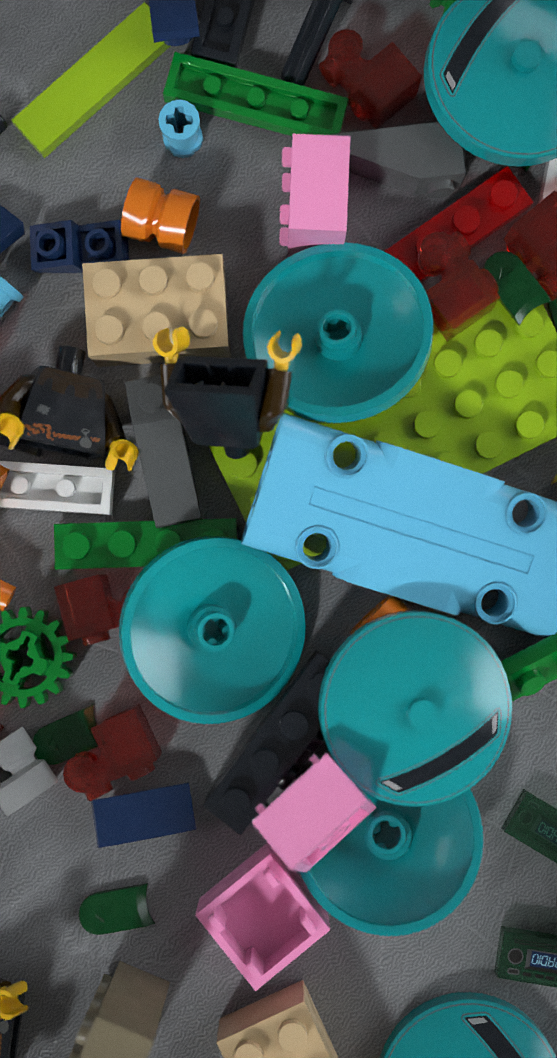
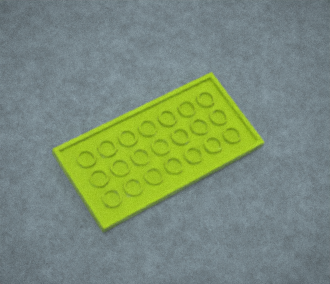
M481 272L429 298L433 315V342L429 360L417 383L393 406L371 417L345 423L318 422L297 416L287 410L284 412L376 442V440L483 474L557 437V331L543 304L529 312L519 326L486 285ZM278 423L272 431L263 433L259 446L251 449L250 453L243 458H229L223 447L209 446L246 522ZM341 442L333 451L334 463L339 468L348 467L355 459L356 452L350 442ZM320 533L309 535L303 543L304 553L308 556L321 554L326 548L327 541L325 535ZM268 553L271 556H273L286 570H290L302 564L300 562Z

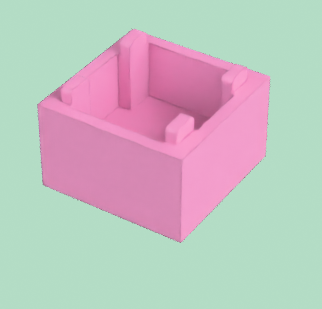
M293 134L292 147H284L282 149V166L291 167V173H284L282 175V191L290 192V205L283 204L280 206L279 222L282 225H289V227H282L280 229L279 243L281 246H288V257L321 244H344L347 231L350 136Z
M327 753L321 759L314 754L309 759L313 766L267 808L262 803L255 808L259 815L252 821V824L291 871L308 872L377 808Z
M268 842L201 896L195 914L255 991L330 931L328 912L315 900L296 871H291Z

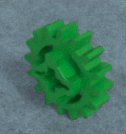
M30 606L20 607L18 618L12 610L1 612L3 623H0V662L5 672L3 676L0 671V691L3 692L1 704L3 705L10 704L15 697H18L20 708H26L30 706L32 696H34L39 705L49 701L47 689L57 695L64 690L59 678L68 679L73 677L74 672L65 666L66 661L77 658V653L66 651L65 646L74 639L73 634L61 636L58 631L62 628L64 621L58 619L48 623L49 611L46 609L39 610L35 617H32ZM26 626V629L22 630L18 639L4 638L5 634L13 628ZM46 637L52 644L54 656L50 655L45 644ZM29 648L27 655L33 659V663L22 666L23 658L17 655L18 650ZM33 673L47 676L37 686L24 687Z

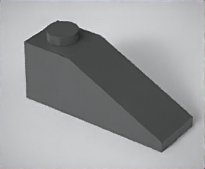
M439 122L330 134L350 136V173L412 195L427 194L429 198L449 196L454 193V190L459 189L466 174L463 147L446 133Z
M161 375L125 382L132 426L156 528L202 520L185 427L164 408Z

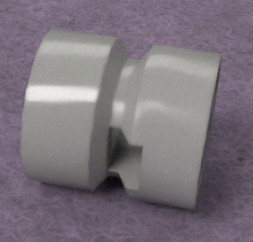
M23 727L0 741V807L6 817L31 802L58 782L44 759H35L34 753L37 747Z

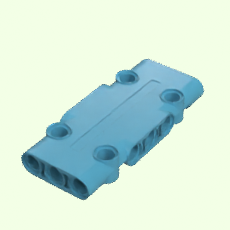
M283 413L278 422L241 540L242 545L303 563L311 569L333 572V576L349 583L446 613L460 615V612L481 618L489 624H501L543 638L557 633V501L505 485V482L401 447L378 440L373 442ZM348 441L355 449V459L348 467L339 468L334 463L333 451L338 444ZM525 500L528 506V514L524 520L515 523L512 517L513 508L519 501ZM315 533L325 535L327 541L326 548L321 554L308 556L304 553L303 543L309 535ZM497 589L498 601L490 609H482L481 603L485 593L489 590Z

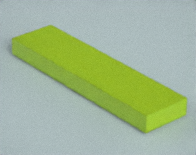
M143 2L12 119L14 126L44 158L170 47L165 45L164 41L154 43L150 7Z

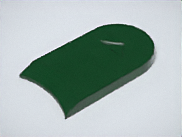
M507 251L496 252L485 262L482 271L484 282L519 326L529 312L542 304L551 302L546 291L515 254Z
M94 704L40 728L33 738V743L37 747L34 753L38 759H44L49 765H56L108 742L109 740L102 734L96 723Z
M148 883L90 894L84 899L79 909V921L82 927L91 934L103 935L155 924L147 906L146 892Z

